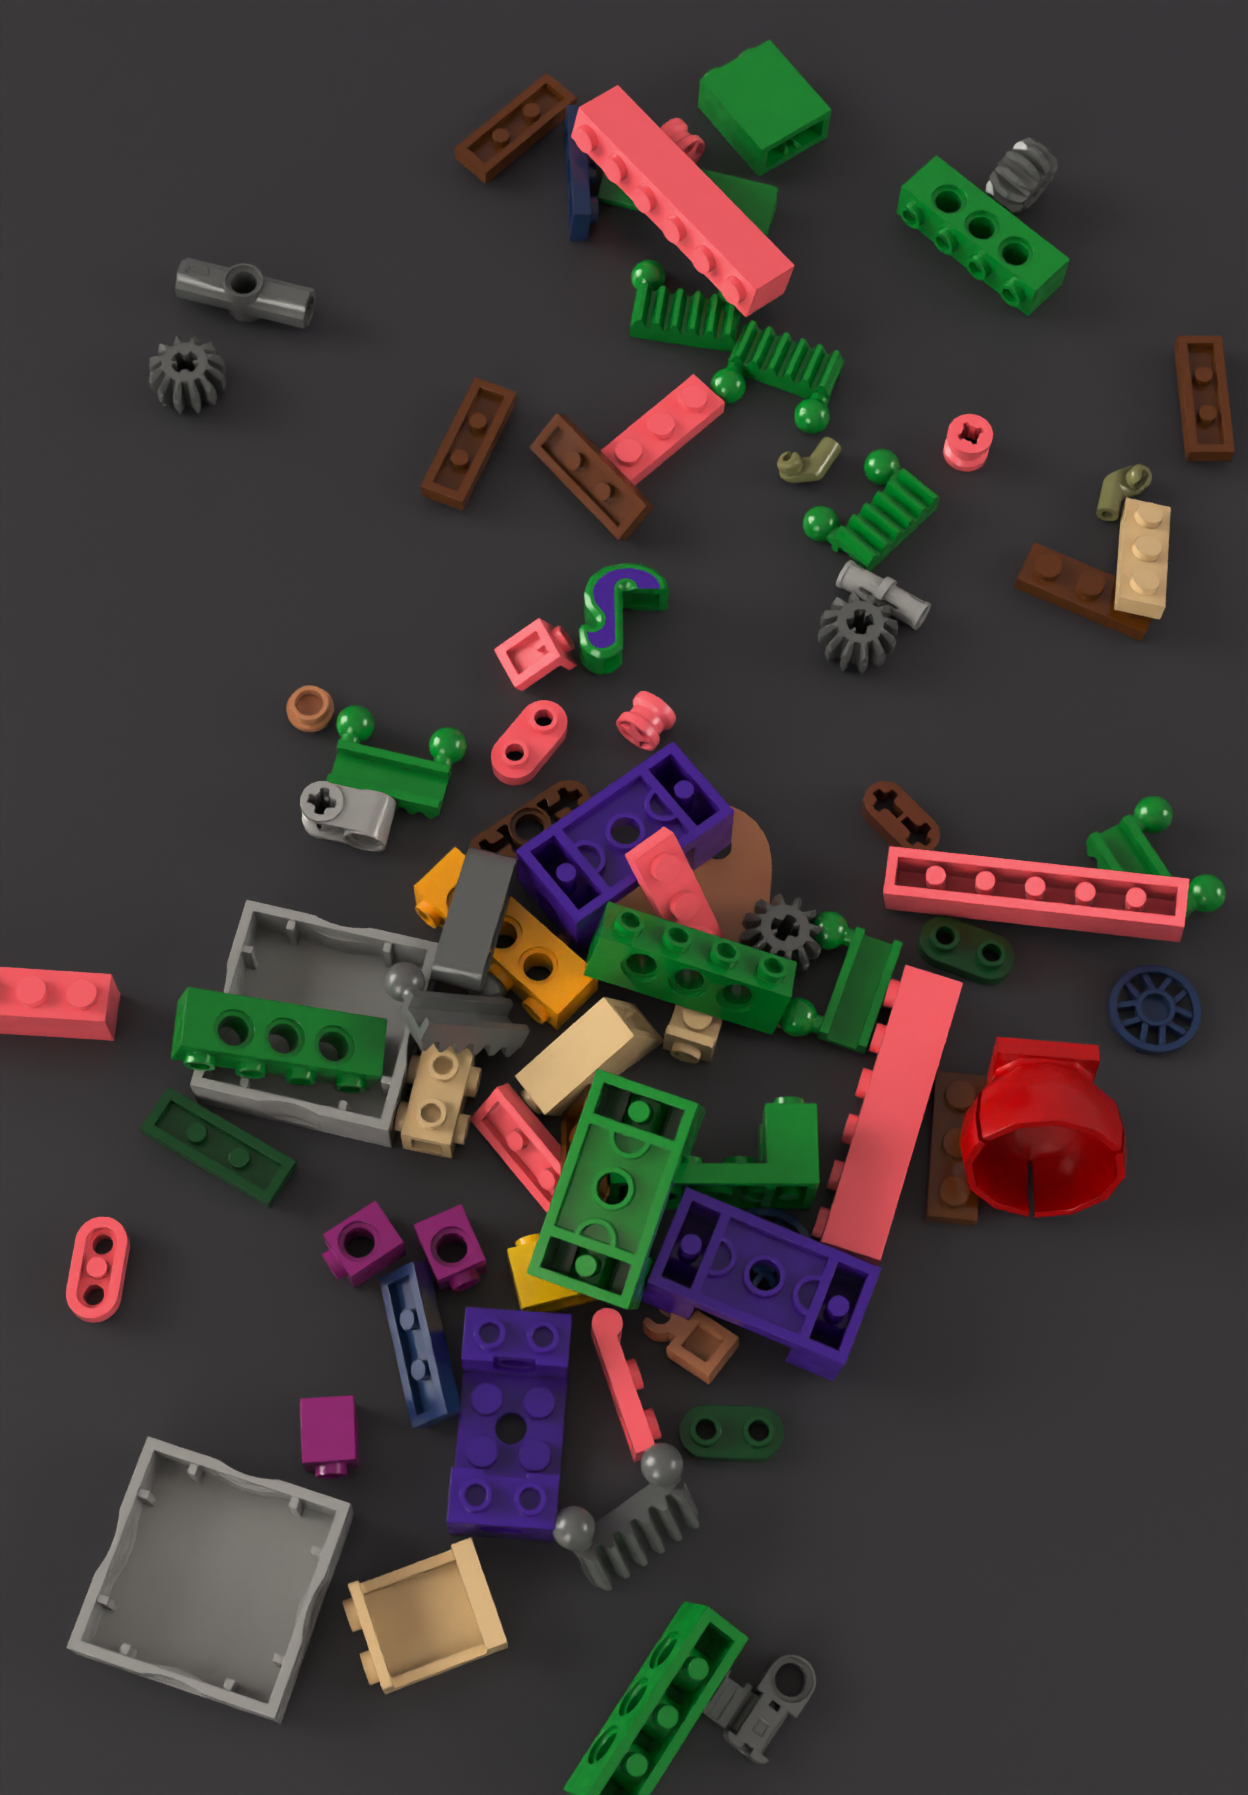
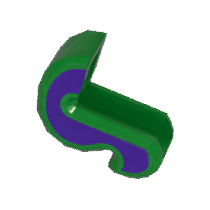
M622 563L605 566L590 577L584 591V616L586 624L582 625L579 629V658L587 670L598 675H606L614 672L622 665L623 608H629L633 611H663L668 608L669 588L661 574L653 568L642 564Z

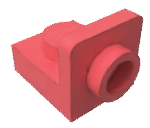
M540 618L494 649L514 687L520 691H524L559 666L568 670L577 666L570 652L575 649V646L568 633L562 626L554 627Z

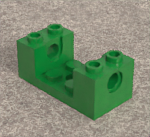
M597 1069L526 1274L627 1310L638 1309L655 1258L649 1257L651 1247L682 1157L690 1158L706 1108L699 1103ZM619 1173L628 1183V1194L622 1202L610 1205L601 1198L599 1186L606 1175Z
M795 1096L779 1097L774 1099L773 1103H765L763 1124H760L758 1129V1163H754V1159L748 1156L727 1157L723 1159V1163H702V1158L682 1157L664 1210L678 1209L686 1187L741 1210H751L759 1207H772L781 1210H810L819 1186L817 1103H804V1099ZM619 1173L608 1174V1184L610 1186L608 1204H618L628 1194V1183Z

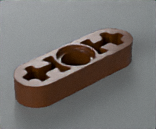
M560 781L475 836L470 842L469 847L482 850L487 848L490 852H496L501 849L499 854L517 858L516 852L512 851V847L517 850L529 841L522 839L516 833V828L522 821L535 820L546 830L552 825L549 816L560 809L562 797H566L569 801L578 799L577 807H579L591 798L590 793L578 781ZM566 807L555 814V823L572 810ZM504 834L508 835L510 844L504 847Z

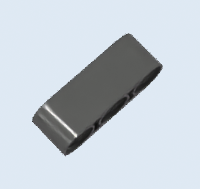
M469 847L435 953L431 971L432 981L479 993L482 991L515 884L519 864L517 858Z

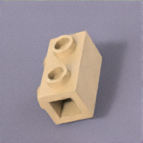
M433 1044L427 1051H422L421 1055H412L406 1080L408 1084H413L409 1102L400 1101L394 1126L395 1131L401 1132L403 1149L452 1159L455 1145L465 1144L471 1116L463 1113L467 1097L476 1098L482 1076V1068L475 1067V1056L467 1047L459 1054L455 1053L451 1045L444 1052H438Z

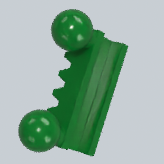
M643 260L633 268L631 282L636 290L629 337L732 352L736 344L741 312L733 304L726 301L719 289L718 294H713L710 299H705L701 291H696L692 297L687 296L684 289L681 288L674 294H671L666 286H664L666 283V272L660 263L654 260Z
M751 320L747 325L744 324L728 359L727 368L719 370L712 377L710 389L725 404H733L743 397L746 390L744 377L806 398L796 407L794 421L802 432L817 434L822 432L829 423L830 412L827 406L834 385L842 374L845 360L838 350L827 354L821 344L811 348L804 338H801L796 343L792 341L789 333L784 332L781 336H777L772 327L768 326L764 330H760L756 321Z
M887 449L872 451L864 462V473L867 479L876 485H886L882 493L878 491L870 504L866 502L857 516L853 514L845 527L842 525L839 527V518L835 511L823 505L815 506L808 510L803 519V530L808 538L815 542L828 541L831 544V549L837 554L843 550L868 571H872L938 508L940 497L909 471L904 468L900 470L897 456Z
M351 705L344 708L336 721L337 731L341 736L337 744V756L332 773L328 774L326 781L360 790L368 789L385 793L395 799L397 803L395 811L400 807L404 808L410 815L421 812L431 820L436 816L439 817L451 777L452 764L459 762L467 750V742L463 733L454 727H442L436 730L429 740V751L434 758L431 761L360 744L372 735L375 726L374 718L370 711L363 706Z
M1159 796L1145 797L1138 802L1133 815L1129 814L1123 817L1119 824L1100 834L1098 831L1090 834L1086 841L1087 855L1089 858L1095 857L1097 869L1172 877L1142 833L1143 831L1149 834H1158L1169 827L1173 818L1170 804ZM1202 874L1192 879L1188 888L1185 918L1189 917L1191 912L1195 910L1210 913L1223 905L1226 898V889L1218 877L1211 874Z
M824 911L819 913L811 922L813 925L823 927L820 933L814 936L813 939L822 949L833 950L842 945L849 947L825 1016L818 1014L815 1006L809 1000L795 997L791 998L779 1021V1025L788 1035L802 1037L812 1032L818 1035V1039L865 1054L903 942L894 939L893 944L864 935L865 929L849 927L846 919L838 912Z

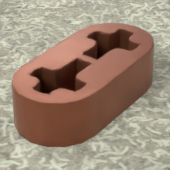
M879 781L870 785L865 792L861 807L862 816L865 821L890 846L936 851L940 839V830L936 822L897 784L889 781ZM877 799L881 802H885L888 799L892 800L891 812L886 808L878 812L875 809ZM909 830L914 835H918L921 832L927 835L924 843L925 846L921 842H916L913 845L908 843Z

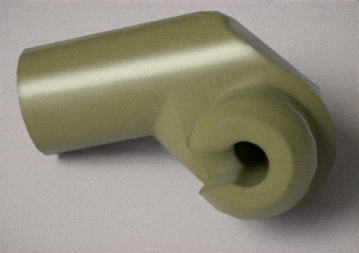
M824 437L810 457H801L797 452H793V454L790 451L784 452L777 461V467L780 470L779 475L784 481L791 484L819 481L840 454L841 446L834 439Z
M1136 464L1107 475L1103 481L1096 511L1097 517L1103 521L1117 520L1122 501L1126 497L1131 498L1140 494L1144 488L1150 485L1152 474L1149 468L1143 464Z

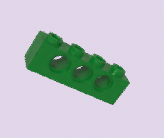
M937 155L902 185L896 213L901 216L905 224L919 230L933 241L939 251L952 256L967 268L971 276L985 282L999 293L1008 305L1018 308L1025 315L1029 316L1062 285L1070 259Z
M608 901L591 939L583 975L772 1035L792 998L797 962Z
M187 987L177 1003L171 1060L184 1061L185 1067L197 1071H211L217 1066L235 1069V1074L244 1078L260 1079L269 1074L286 1077L285 1081L291 1085L313 1086L316 1082L335 1084V1089L339 1092L359 1094L365 1092V1089L369 1090L382 1077L387 1019ZM229 1027L233 1029L239 1036L240 1044L229 1045L225 1043L219 1036L218 1028ZM269 1035L283 1037L288 1042L290 1052L280 1053L274 1050L270 1045ZM325 1042L334 1046L338 1052L339 1060L331 1061L326 1059L319 1050V1043Z
M684 1601L563 1790L570 1795H650L749 1638L709 1606Z

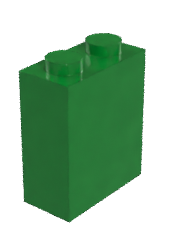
M770 39L755 48L746 49L738 58L724 66L709 70L700 79L698 108L758 177L828 136L831 108Z

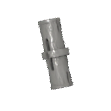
M853 560L844 565L836 581L837 587L843 588L850 593L855 591L858 597L864 601L874 593L876 607L889 604L891 609L890 615L908 624L914 630H917L923 624L931 608V603L925 602L896 586L897 581L887 576L883 579L859 566Z

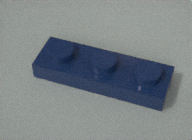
M567 105L563 131L570 241H587L590 223H597L598 197L590 196V187H595L596 163L594 160H588V154L582 152L571 138L578 108L582 105Z
M412 1261L380 1277L379 1282L411 1428L420 1429L431 1427L462 1413L428 1261Z

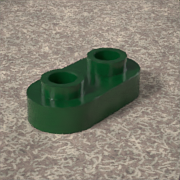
M939 916L927 921L922 927L917 941L919 955L930 966L985 986L997 985L1003 982L1008 977L1015 961V954L1011 944L1002 936L947 916ZM940 933L947 934L951 937L952 943L948 945L941 944L937 941L936 935ZM986 950L993 951L997 954L999 960L995 962L987 961L983 957L982 952Z
M699 1405L690 1409L683 1416L679 1426L678 1438L685 1453L699 1461L764 1462L771 1459L779 1451L784 1439V1427L779 1416L766 1407ZM703 1422L711 1424L715 1429V1436L708 1440L701 1439L696 1433L697 1425ZM753 1424H761L767 1429L768 1436L762 1441H756L750 1437L748 1428Z

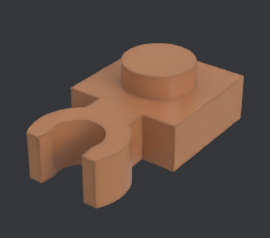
M659 1309L663 1315L670 1318L664 1324H657L646 1317L643 1320V1331L646 1336L656 1342L669 1341L670 1344L666 1347L667 1357L708 1385L739 1347V1337L699 1310H696L690 1319L687 1320L684 1317Z

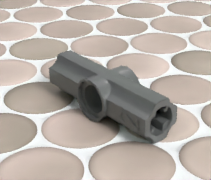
M187 257L181 261L177 271L175 285L177 297L227 309L232 317L240 322L250 323L263 318L305 329L306 326L310 325L314 314L315 289L264 277L262 272L252 264L240 263L228 268Z

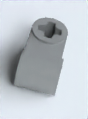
M328 781L311 783L303 790L300 796L302 824L311 836L317 839L348 844L364 851L380 852L385 849L397 805L395 799L391 796L375 790H360L333 784ZM322 806L330 807L325 809L324 814H317L321 811Z

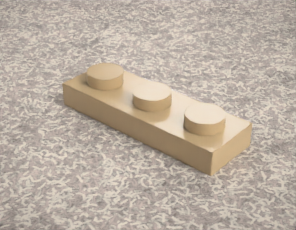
M1126 497L1121 509L1114 610L1160 620L1166 607L1171 507Z

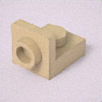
M675 1005L670 1024L667 1025L664 1034L663 1049L671 1051L670 1054L674 1058L686 1063L695 1064L699 1060L710 1063L724 1020Z

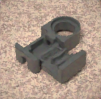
M789 1654L774 1658L767 1665L754 1686L745 1683L742 1688L728 1677L731 1673L729 1669L702 1712L724 1729L727 1725L735 1729V1733H732L730 1730L724 1731L723 1737L725 1741L754 1763L765 1764L769 1762V1759L762 1755L787 1716L791 1718L799 1716L815 1690V1671L812 1665L799 1655ZM787 1663L796 1665L804 1677L801 1691L792 1697L780 1693L775 1684L777 1670ZM750 1690H755L757 1693H759V1696H757Z

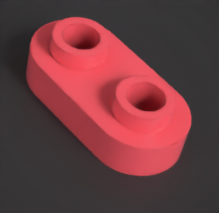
M539 700L529 704L492 748L491 767L498 780L507 785L518 786L534 778L566 738L567 716L563 708L555 702ZM547 717L552 722L547 726H540L535 721L538 718ZM513 751L520 752L523 755L517 761H512L506 756Z
M96 1217L90 1219L81 1226L75 1239L66 1288V1300L78 1318L90 1323L102 1322L110 1318L117 1311L122 1298L130 1251V1240L123 1226L113 1218ZM104 1239L113 1241V1247L108 1253H96V1246L100 1241ZM96 1289L103 1290L104 1298L99 1304L90 1305L87 1303V1296L91 1291Z

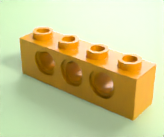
M456 847L414 885L417 905L415 910L432 928H436L439 925L442 928L444 927L465 859V855ZM511 896L499 935L510 936L515 942L512 946L505 949L495 948L489 972L503 984L506 991L511 989L523 1000L522 1007L530 1017L540 1024L547 1021L558 1030L598 990V979L583 975L586 962ZM540 966L548 969L551 975L545 980L535 981L528 978L525 973L533 967Z

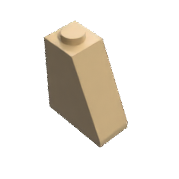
M603 997L515 1075L524 1088L520 1092L521 1096L537 1114L544 1113V1115L561 1116L588 1084L592 1085L597 1069L618 1076L656 1049L664 1040L634 1003Z

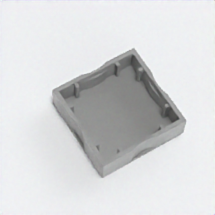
M246 900L227 962L224 993L387 1019L382 1077L369 1090L365 1089V1092L359 1094H349L337 1091L335 1084L316 1082L313 1086H296L285 1081L286 1077L266 1074L264 1078L250 1079L236 1075L235 1069L216 1066L211 1071L194 1070L190 1086L197 1103L392 1148L396 1134L394 1126L400 1101H405L409 1086L406 1082L409 1063L412 1055L418 1053L419 1046L402 1018L403 1010L401 1006L403 1002L396 1001L389 996L385 989L384 980L387 971L393 965L400 962H409L419 967L423 972L425 978L423 991L434 992L437 982L431 980V971L438 943L374 928L340 926L312 914ZM229 1027L218 1028L219 1036L225 1043L229 1045L240 1044L239 1036L233 1029ZM269 1035V1042L274 1050L280 1053L290 1052L288 1042L283 1037ZM325 1042L319 1043V1050L326 1059L331 1061L339 1060L338 1052L334 1046Z
M148 1436L119 1509L118 1525L113 1543L105 1559L94 1574L66 1648L77 1655L281 1724L355 1515L351 1503L279 1479H264L246 1475L234 1470L218 1459Z

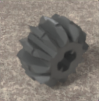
M1030 137L1017 142L1010 151H1007L1005 157L997 163L995 171L990 175V180L986 184L985 192L1011 214L1018 216L1026 212L1037 201L1038 197L1046 191L1047 185L1053 180V175L1057 171V158L1041 142L1037 143Z
M176 335L172 347L159 344V356L150 357L149 368L151 373L149 382L151 389L155 394H158L159 401L163 406L166 407L174 404L175 410L179 414L187 406H192L199 414L202 407L201 403L206 402L216 405V393L225 391L226 367L224 359L221 358V355H217L216 348L212 342L201 345L200 339L194 335L188 343H183Z
M854 591L849 595L848 603L836 597L831 604V610H825L821 615L820 625L822 629L818 633L819 645L826 646L825 656L827 660L841 658L840 667L842 671L847 669L850 663L856 664L861 674L867 670L868 662L880 668L885 661L886 655H891L894 652L896 646L894 636L897 635L898 631L897 620L890 619L891 609L889 604L880 607L875 606L876 598L874 593L866 601H860Z
M779 893L774 895L771 905L760 899L753 908L754 913L745 914L742 925L746 931L741 933L739 943L796 961V970L802 974L810 965L809 959H817L821 952L820 945L813 937L818 935L823 927L811 924L817 916L816 909L802 912L799 910L802 905L800 897L795 898L791 905H786L783 896ZM778 931L788 935L785 941L775 937Z

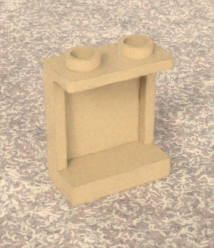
M471 1537L451 1544L452 1549L363 1583H359L357 1580L348 1584L352 1597L342 1602L352 1632L363 1629L369 1650L359 1654L370 1685L380 1682L383 1692L388 1694L508 1648L507 1639Z

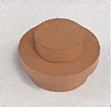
M312 685L297 689L290 696L286 706L290 723L298 730L304 732H316L324 729L332 721L335 711L331 696L325 690Z

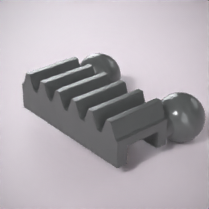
M409 962L397 963L386 973L384 980L385 989L391 998L403 1002L401 1006L403 1010L402 1018L421 1051H427L434 1044L438 1052H444L451 1045L455 1053L460 1054L468 1046L474 1055H477L485 1048L489 1056H493L501 1049L505 1057H510L518 1048L522 1047L530 1032L526 1024H513L510 1021L508 1014L514 1004L510 998H506L507 991L503 984L489 971L482 991L479 993L468 990L469 995L423 991L425 986L423 972L419 967Z
M657 1443L650 1446L644 1452L641 1459L642 1474L650 1484L597 1522H594L589 1511L580 1506H567L557 1513L556 1529L552 1531L554 1539L560 1546L575 1553L582 1564L581 1569L595 1588L598 1586L609 1592L613 1589L612 1575L616 1574L627 1579L630 1577L628 1567L630 1562L633 1561L644 1567L648 1564L645 1553L647 1550L651 1549L662 1554L665 1551L663 1543L665 1537L668 1536L676 1541H680L683 1539L680 1529L683 1524L694 1529L700 1526L697 1516L699 1511L686 1483L680 1477L684 1467L683 1458L674 1446L667 1443Z

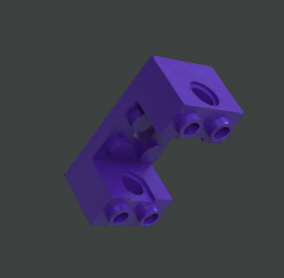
M672 741L518 848L516 855L519 860V883L578 953L590 945L607 902L616 903L640 886L625 857L626 853L662 827H666L674 832L691 869L694 871L731 844L734 810ZM628 825L638 831L639 837L633 843L621 844L615 841L611 834L617 827Z
M686 1187L647 1281L641 1301L670 1314L673 1313L684 1317L687 1320L690 1319L695 1307L790 1347L785 1362L833 1382L846 1364L882 1268ZM763 1264L773 1268L778 1276V1285L767 1291L756 1288L751 1283L749 1271L754 1266Z
M466 1307L461 1355L463 1379L460 1405L462 1413L459 1414L455 1467H451L446 1520L449 1535L555 1542L552 1531L556 1529V1516L558 1513L572 1314ZM513 1416L524 1422L527 1430L520 1442L506 1444L497 1437L496 1427L503 1418Z

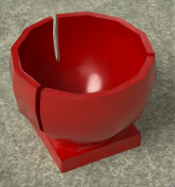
M1007 1037L996 1038L985 1088L978 1094L964 1115L960 1137V1147L968 1188L993 1208L1026 1217L1029 1216V1163L1032 1166L1034 1218L1071 1215L1103 1202L1110 1197L1125 1178L1127 1164L1126 1135L1118 1105L1093 1084L1100 1062L1099 1045Z

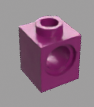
M376 1200L323 1234L328 1248L322 1254L323 1259L337 1280L346 1276L354 1289L406 1255L403 1240ZM364 1237L375 1243L373 1250L367 1256L357 1258L347 1253L348 1245L354 1239Z
M462 1204L414 1224L416 1239L426 1261H428L430 1271L440 1292L449 1288L452 1289V1292H460L481 1281L480 1275L487 1272L486 1259ZM449 1243H458L465 1247L467 1253L459 1262L447 1263L438 1256L441 1248Z
M354 1396L300 1399L302 1464L306 1472L315 1471V1478L337 1479L346 1477L347 1469L359 1468L357 1404Z

